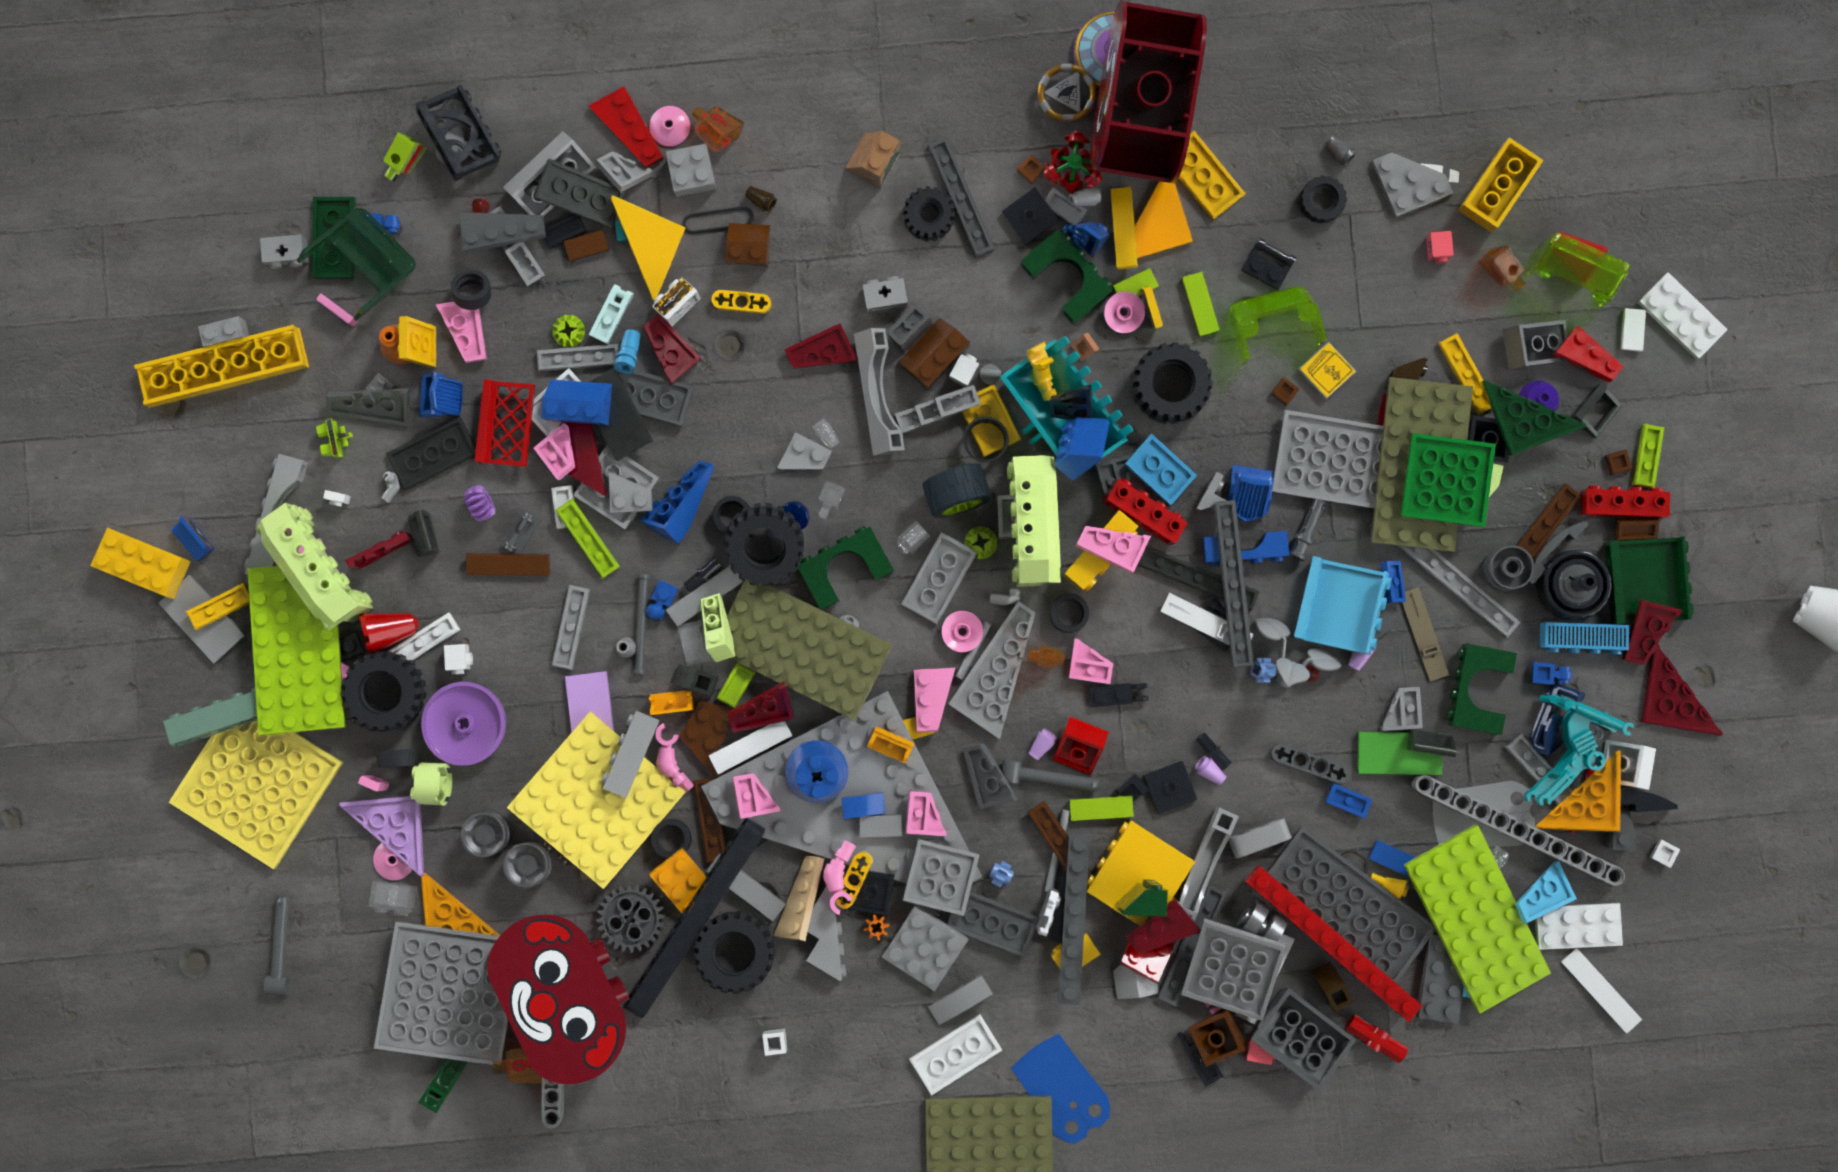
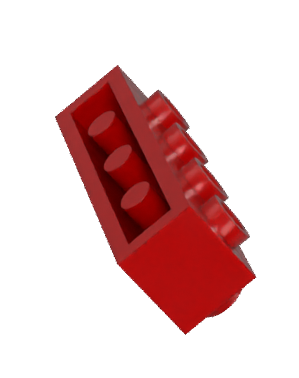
M1118 478L1111 483L1101 501L1116 512L1120 510L1136 525L1169 546L1176 544L1188 523L1183 520L1182 515L1174 511L1170 512L1166 509L1165 504L1157 500L1153 501L1149 498L1148 493L1140 489L1136 490L1132 487L1131 482L1123 478Z
M1590 485L1588 489L1581 491L1580 515L1658 517L1659 519L1670 517V492H1663V488H1650V491H1642V487H1630L1629 490H1622L1620 486H1609V490L1601 489V486Z

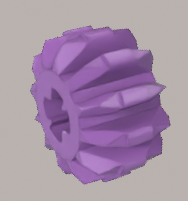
M473 486L464 492L463 499L465 505L475 520L481 522L495 514L494 502L483 486Z

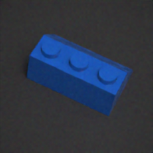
M551 379L543 396L541 419L555 422L609 426L612 384Z
M1076 417L1073 421L1066 422L1061 429L1062 434L1058 442L1059 447L1056 453L1055 467L1074 481L1102 460L1109 420Z

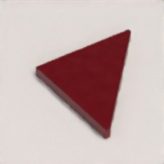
M562 422L560 425L565 423L569 427L575 468L568 475L606 496L607 492L604 487V477L601 463L599 462L598 447L592 424Z
M1658 645L1650 658L1641 723L1722 736L1723 732L1713 722L1712 717L1704 706L1700 704L1693 691L1684 682L1677 669Z

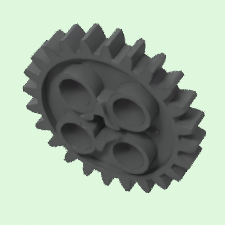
M628 884L627 890H625L621 885L619 886V893L615 889L611 890L613 897L605 895L608 902H600L604 910L597 911L602 917L596 919V921L602 922L603 925L598 930L605 931L601 936L602 938L609 937L607 944L615 942L614 949L621 945L622 952H625L627 947H629L630 952L633 953L637 946L638 950L642 951V944L650 947L649 940L657 941L654 934L660 935L662 933L658 927L665 925L660 922V919L664 918L665 915L659 914V911L664 906L657 907L660 899L653 900L652 898L655 893L653 892L648 895L647 887L640 891L639 884L636 885L635 889H632V885ZM625 898L629 899L632 904L628 910L624 909L621 905L622 900ZM637 901H639L640 906L633 916L636 921H632L625 935H622L621 932L629 920L626 915L629 916L633 912ZM642 908L650 911L649 919H643L640 916ZM614 917L621 919L622 926L620 928H615L612 925ZM632 927L639 928L640 937L635 938L630 934Z

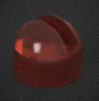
M479 198L473 200L472 210L474 213H488L490 204L486 199Z
M1305 666L1309 672L1313 673L1305 682H1316L1319 679V670L1314 666Z

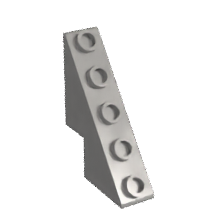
M826 886L812 910L807 932L819 940L806 961L841 981L843 977H847L846 965L841 964V956H844V945L839 943V935H842L841 922L837 923V916L829 907V900L833 893L829 892ZM835 902L836 908L840 910V907Z

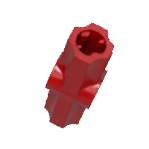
M1355 1014L1347 1021L1345 1030L1363 1040L1364 1044L1375 1051L1382 1052L1399 1064L1406 1057L1409 1048L1391 1038L1390 1034L1376 1025L1369 1024Z

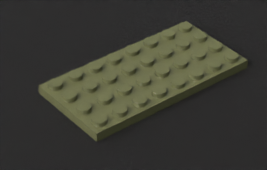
M1389 378L1371 543L1455 552L1458 524L1402 517L1400 515L1411 433L1467 440L1473 386Z
M748 579L744 581L727 615L735 651V657L730 659L778 683L785 681L787 687L853 720L857 719L893 644L770 585L762 587V583L756 582V586L751 585Z

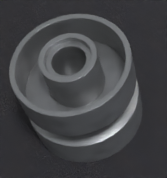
M493 811L471 816L466 820L461 830L463 846L470 854L477 857H489L502 852L510 843L512 836L508 820L500 813Z
M529 841L512 847L504 858V873L507 879L518 887L528 888L544 882L550 876L553 870V856L539 842Z
M1255 900L1239 918L1236 929L1278 942L1287 926L1288 920L1276 912L1266 919L1269 907Z

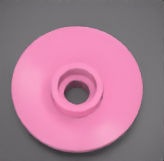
M662 107L651 117L649 125L651 135L657 143L663 146L673 147L680 145L687 139L690 133V120L687 114L678 107ZM671 121L673 125L669 128L666 127V123Z
M1124 291L1114 294L1109 298L1104 308L1106 323L1111 329L1120 333H1129L1136 330L1142 324L1145 317V307L1142 300L1131 292ZM1122 308L1127 310L1125 315L1120 314Z
M957 611L945 619L942 626V637L946 645L952 650L968 652L976 648L981 642L983 626L979 618L973 613ZM960 628L966 629L964 636L959 635L958 630Z
M381 843L376 848L373 863L380 876L388 880H400L411 873L412 869ZM391 856H394L396 858V862L394 864L390 863L389 858Z

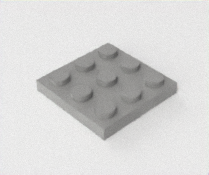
M606 445L599 456V462L602 467L603 482L607 495L603 496L581 483L573 496L626 530L637 512L610 513L609 473L616 474L650 490H653L660 478L627 456L616 461L610 448Z
M918 838L903 901L964 916L980 854Z
M915 905L882 955V958L935 991L969 938L918 905Z

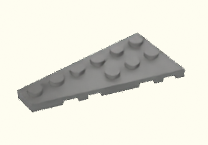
M1019 601L949 702L950 706L999 739L1035 616L1034 611Z

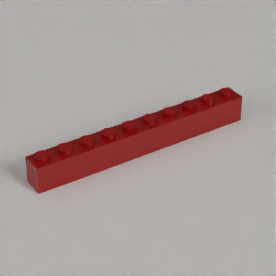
M1256 865L1245 878V883L1403 1019L1410 1022L1421 1009L1422 1005L1261 866Z

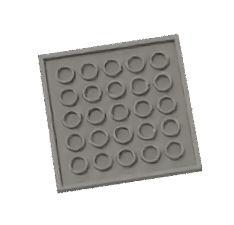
M396 921L374 1049L501 1066L509 1020L490 983L487 971L490 951L499 936Z

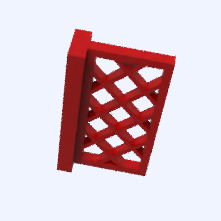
M484 379L475 462L488 465L527 467L536 385ZM499 387H507L511 392L503 400L499 396ZM523 388L529 389L528 398L522 402L517 393ZM514 396L520 404L511 411L505 403ZM504 406L509 414L502 420H499L496 416L497 410ZM523 407L527 414L526 418L520 422L514 414ZM512 416L518 425L508 431L503 423ZM501 426L507 434L498 441L494 437V432ZM521 428L524 432V438L517 442L512 434ZM510 437L515 446L506 452L501 443ZM499 447L504 455L498 460L491 459L492 451ZM517 448L522 452L521 462L513 461L510 457V454Z

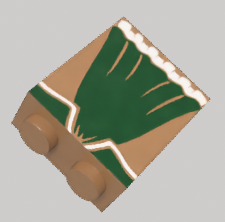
M883 131L864 133L845 169L882 188L901 153L900 140Z

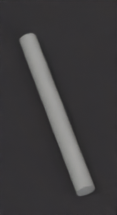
M1062 809L1059 823L1066 832L1070 811ZM1054 852L1045 886L1046 892H1048L1049 887L1054 888L1059 866V859Z

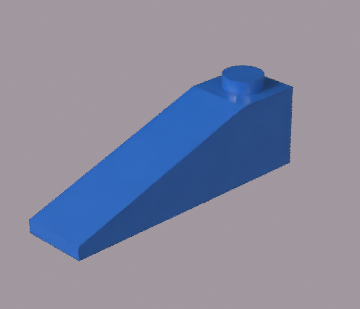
M1094 222L1067 225L1061 231V233L1066 232L1071 238V242L1093 258L1110 235L1104 225Z
M699 460L681 477V482L676 487H670L666 491L668 494L660 502L656 500L653 503V511L646 512L640 519V522L666 540L679 544L692 525L713 472V464Z

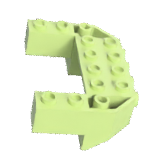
M1043 455L1013 457L1012 461L1008 462L1007 479H1011L1009 484L1010 496H1014V502H1011L1010 505L1011 517H1015V523H1012V538H1016V545H1013V559H1017V565L1012 570V582H1016V587L1042 586L1043 583H1060L1061 563L1055 459L1052 456ZM1022 484H1030V488L1027 490L1023 489ZM1025 503H1029L1031 505V509L1029 511L1023 509V505ZM1027 524L1031 525L1032 531L1026 532L1024 526ZM1031 546L1033 548V552L1030 554L1025 551V547Z
M284 503L264 517L256 527V531L261 536L262 544L310 612L317 619L319 618L324 627L330 631L342 621L354 623L360 619L359 614L368 613L374 609L370 604L373 602L366 592L352 590L349 587L350 581L344 573L340 574L336 568L338 564L332 556H327L324 551L326 549L325 545L320 539L316 540L313 536L314 530L312 526H314V523L311 521L313 519L311 513L306 508L303 509L296 505ZM300 546L304 547V552L302 554L298 551V548ZM314 563L317 566L315 571L310 567ZM324 581L329 582V586L327 588L323 586Z

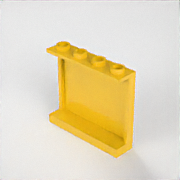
M1133 821L1124 822L1118 831L1120 836L1117 841L1113 839L1107 848L1110 852L1106 858L1102 857L1096 865V868H1098L1094 876L1090 875L1087 879V892L1122 914L1116 908V903L1137 883H1143V879H1151L1157 881L1168 890V903L1172 900L1195 861ZM1124 915L1137 925L1142 924L1150 917Z

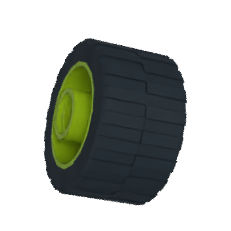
M978 463L965 464L944 470L929 477L922 484L934 518L950 517L973 510L987 503L992 497L982 466Z

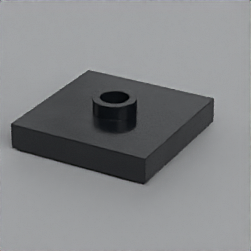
M1036 187L1002 211L1025 245L1059 221Z
M1183 761L1143 775L1158 814L1197 800Z
M869 871L855 902L847 909L888 916L895 874ZM852 874L851 884L858 885L860 882L859 877Z

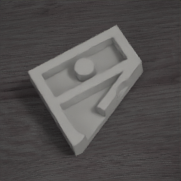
M610 152L596 159V166L620 192L652 177L653 171L650 168L644 170L636 166L635 161L625 159L622 155L615 152Z
M609 473L610 513L653 511L652 490L616 474Z
M1049 887L1036 925L1038 934L1047 936L1053 922L1054 910L1058 908L1061 900L1058 890Z

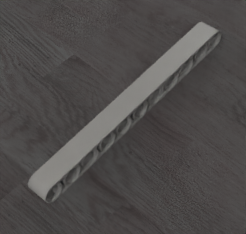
M1417 775L1412 779L1411 786L1416 793L1559 860L1597 880L1617 886L1622 884L1625 879V873L1621 868L1430 776ZM1421 779H1425L1427 782V787L1424 790H1421L1418 785ZM1440 788H1444L1446 791V796L1443 799H1440L1437 795ZM1460 797L1465 800L1462 808H1458L1456 804L1457 799ZM1479 806L1484 810L1481 817H1477L1475 813ZM1500 815L1503 821L1497 827L1494 820L1496 816ZM1519 824L1521 826V833L1516 836L1513 830ZM1538 833L1540 842L1535 845L1532 839ZM1558 843L1559 851L1554 854L1552 852V845ZM1576 852L1578 854V860L1573 863L1571 861V855L1572 853ZM1593 861L1597 863V869L1594 872L1590 870V864ZM1612 870L1616 872V878L1613 881L1609 879V873Z

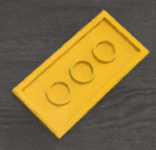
M1195 131L1191 132L1188 151L1179 180L1210 218L1214 220L1246 193Z

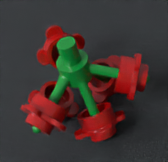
M1074 131L1070 135H1065L1064 139L1068 141V146L1074 149L1073 154H1069L1067 147H1062L1061 149L1052 148L1050 151L1052 162L1050 165L1048 162H1045L1044 177L1048 181L1052 180L1053 184L1056 185V180L1061 178L1060 171L1069 167L1071 172L1066 173L1064 179L1059 180V185L1065 187L1068 193H1074L1077 188L1083 187V182L1080 181L1079 175L1075 173V170L1081 169L1086 174L1083 179L1087 183L1086 188L1089 189L1092 185L1094 187L1097 186L1102 180L1101 172L1090 169V152L1087 149H1083L1080 155L1078 154V150L1084 148L1085 143L1089 142V138L1085 137L1081 131Z

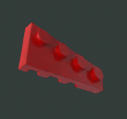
M624 86L589 105V108L646 168L664 159Z

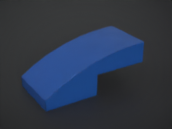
M883 792L841 797L844 819L885 813Z

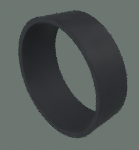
M991 417L975 419L967 426L963 435V444L966 452L973 459L980 462H992L999 459L1005 453L1009 443V436L1005 426L1000 421ZM981 423H990L1000 429L1004 437V446L999 455L989 460H982L972 455L967 446V437L974 426Z

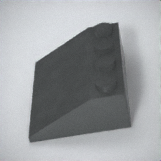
M1285 986L1273 1000L1264 1015L1263 1021L1260 1022L1251 1037L1253 1042L1318 1091L1321 1090L1356 1041L1355 1038Z

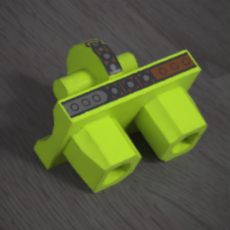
M327 419L325 420L326 423L316 426L318 437L329 436L330 441L328 444L320 445L321 454L324 457L343 458L342 447L349 446L348 439L353 438V434L351 432L346 433L345 426H340L338 430L337 421Z

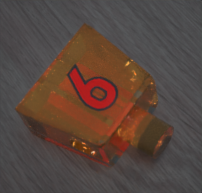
M698 106L692 113V117L697 120L695 133L715 152L737 140L744 126L742 120L716 106L707 112Z
M1507 245L1491 248L1477 261L1500 286L1510 284L1515 291H1518L1526 284L1520 277L1525 268Z
M522 1047L505 1051L506 1060L493 1061L494 1074L506 1073L507 1082L542 1084V1077L531 1067Z

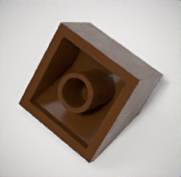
M729 223L725 258L727 265L768 267L770 225Z
M1224 1009L1188 1027L1206 1067L1241 1053L1247 1047L1236 1020L1229 1010Z

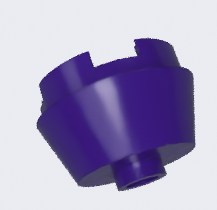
M1531 381L1520 391V396L1540 403L1549 409L1557 411L1559 408V394L1555 387L1546 381Z

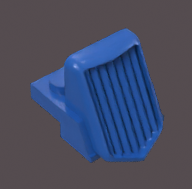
M437 372L424 374L421 380L419 418L427 419L442 415L460 416L463 403L462 382L445 378V375Z
M1238 465L1232 466L1227 501L1235 500L1237 517L1239 519L1249 522L1268 515L1272 498L1274 471Z

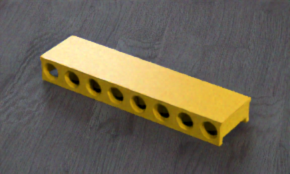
M290 325L136 364L134 367L138 372L144 398L143 404L152 408L309 368L300 328Z

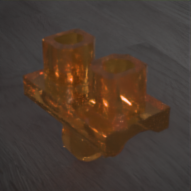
M1039 645V650L1029 649L1028 662L1038 663L1039 667H1058L1065 660L1063 651L1054 647Z

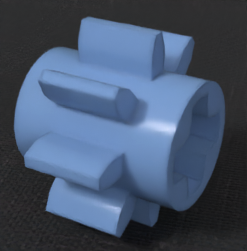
M1256 658V662L1253 663L1254 666H1251L1250 672L1251 676L1256 678L1255 682L1270 683V678L1276 676V665L1271 663V658Z
M1004 861L1001 864L995 862L989 873V877L993 879L991 883L998 887H1001L1002 884L1008 886L1014 874L1010 870L1011 865Z

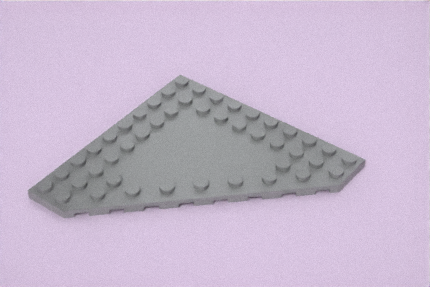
M888 691L865 702L856 720L841 714L701 786L720 824L738 829L745 818H739L733 777L754 773L780 808L779 812L747 817L765 828L763 838L831 860H835L836 856L834 854L837 849L842 847L846 840L855 845L856 848L849 861L844 864L850 865L858 852L866 851L873 858L869 871L895 874L894 880L906 884L918 838L969 851L915 743L906 763L867 748L875 726L913 741ZM813 740L830 742L841 750L847 760V783L842 792L828 802H806L797 797L788 786L785 775L787 760L792 751L804 742ZM813 771V779L817 777L821 778L822 772L819 771L815 773ZM909 791L930 792L932 794L941 823L946 831V836L905 833ZM883 792L885 813L878 815H901L902 836L860 837V817L844 819L841 797ZM865 857L857 859L860 861V864L858 866L859 869H861L864 864H868L865 862ZM976 867L973 882L982 878L978 867Z

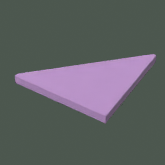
M411 796L339 803L341 808L390 849L399 859L419 876H424L421 804H418L416 800H412Z

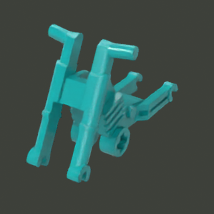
M1554 694L1541 695L1539 697L1540 703H1553L1560 706L1561 709L1568 711L1562 719L1563 736L1561 737L1567 750L1559 758L1556 766L1530 790L1524 793V800L1530 802V796L1532 795V799L1536 800L1538 805L1543 806L1544 799L1546 804H1551L1582 770L1591 769L1598 771L1604 767L1606 759L1603 753L1595 749L1598 745L1595 743L1596 741L1591 734V730H1589L1591 722L1605 727L1610 732L1619 731L1623 735L1628 736L1631 735V732L1627 731V727L1634 728V724L1624 722L1608 715L1605 711L1601 712L1564 696L1560 697Z

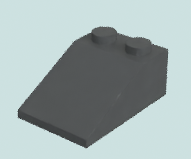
M1566 320L1522 324L1502 329L1508 370L1568 361L1562 357L1557 358L1553 356L1568 336Z

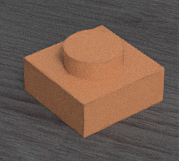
M1088 332L1071 344L1074 351H1077L1080 355L1082 362L1099 350V347Z

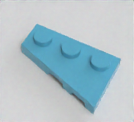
M1559 860L1554 861L1514 904L1523 924L1577 899Z

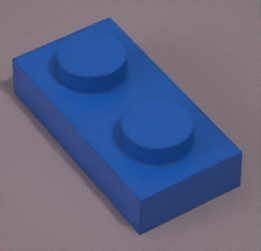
M1401 561L1381 562V572L1387 571L1389 577L1392 578L1390 589L1385 591L1386 603L1406 602Z
M1332 783L1325 803L1365 819L1373 799Z

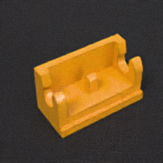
M692 690L650 694L649 696L651 703L650 715L694 710Z
M875 726L867 748L906 763L914 742Z

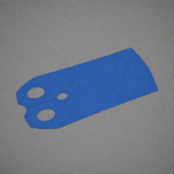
M1059 1033L1032 1048L1011 1067L1030 1096H1051L1052 1132L1059 1139L1074 1144L1085 1138L1089 1129L1093 1127L1099 1128L1110 1118L1108 1096L1081 1064ZM1072 1101L1077 1102L1075 1109L1070 1108ZM1092 1104H1098L1101 1107L1102 1112L1100 1116L1092 1117L1089 1114L1088 1109ZM1075 1121L1078 1124L1079 1129L1075 1134L1066 1132L1065 1125L1067 1122Z

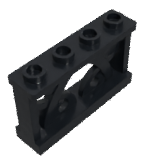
M462 85L426 101L422 100L416 103V113L454 181H458L470 173L499 162L500 154L502 153L498 143L493 142L489 127L483 124L479 109L477 107L474 108L471 103L472 98L469 91L464 90ZM457 99L463 107L457 109L454 103L452 111H448L447 104L450 100ZM443 104V110H429L435 106ZM444 119H446L447 126L440 128L438 123L442 122L444 124ZM451 120L471 128L467 145L455 139L446 140L445 136L450 131ZM453 145H457L463 151L461 152V150L458 148V151L454 152L452 151L451 147ZM485 146L488 150V155L485 158H479L472 151L474 150L476 153L482 154L483 152L479 150V147ZM468 157L475 161L469 165L461 167V164Z

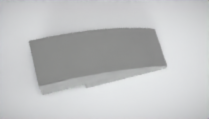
M980 974L965 985H961L934 1002L928 1008L940 1025L986 999L993 992L982 974Z

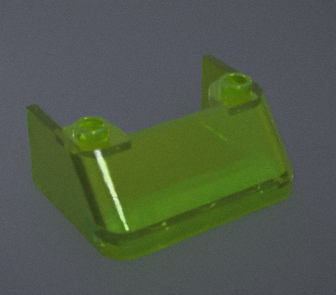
M1554 233L1539 244L1527 274L1532 275L1534 272H1537L1538 276L1546 279L1556 275L1592 291L1591 295L1594 297V301L1598 302V306L1602 308L1613 300L1626 279L1631 266L1618 258L1569 236Z
M1296 286L1232 304L1228 314L1242 365L1251 359L1246 339L1252 338L1258 333L1259 324L1257 319L1297 309L1299 318L1302 321L1311 322L1317 345H1321L1327 340L1319 307L1305 287Z

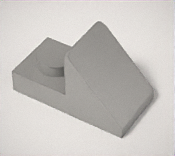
M1218 472L1213 475L1195 508L1197 512L1214 508V502L1227 501L1214 494L1215 492L1219 493L1225 482L1221 480L1224 475Z

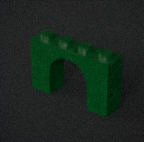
M1057 229L1022 259L1020 266L1033 280L1049 266L1058 262L1070 263L1080 271L1083 279L1081 290L1061 308V312L1075 326L1112 293V284L1107 278L1100 277L1097 273V267L1092 262L1088 263L1084 259L1085 254L1079 247L1075 248L1070 243L1071 238L1066 232L1061 233Z
M862 526L854 531L855 535L848 538L846 535L836 541L837 545L831 548L829 545L818 550V555L813 558L810 555L802 559L801 564L798 565V569L820 610H824L839 602L829 582L827 573L830 562L837 555L842 553L859 555L866 562L876 581L894 572L871 527L866 528Z
M1469 643L1463 644L1459 648V668L1456 667L1454 672L1456 684L1450 693L1452 705L1446 715L1449 726L1502 735L1506 714L1482 710L1475 706L1469 697L1468 686L1471 678L1477 672L1484 669L1513 674L1517 653Z

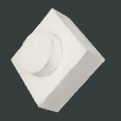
M325 490L323 498L330 500V505L341 507L342 503L349 504L351 496Z
M1659 839L1650 858L1671 868L1680 849Z

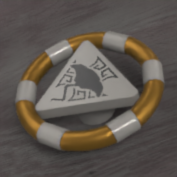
M1060 64L1052 67L1042 76L1037 89V97L1042 110L1050 118L1063 123H1073L1083 119L1091 112L1096 103L1097 88L1090 73L1082 67L1074 64ZM1074 72L1073 75L1045 91L1048 82L1055 74ZM1079 75L1083 77L1089 87V99L1081 111ZM1045 96L1077 113L1062 115L1053 111Z

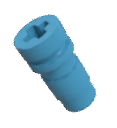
M626 330L624 332L620 352L616 356L614 368L623 374H631L635 370L636 355L641 337L640 333L635 330Z

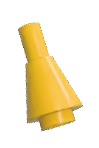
M1375 873L1371 875L1374 881L1382 885L1399 900L1401 896H1406L1409 885H1406L1407 880L1384 878Z

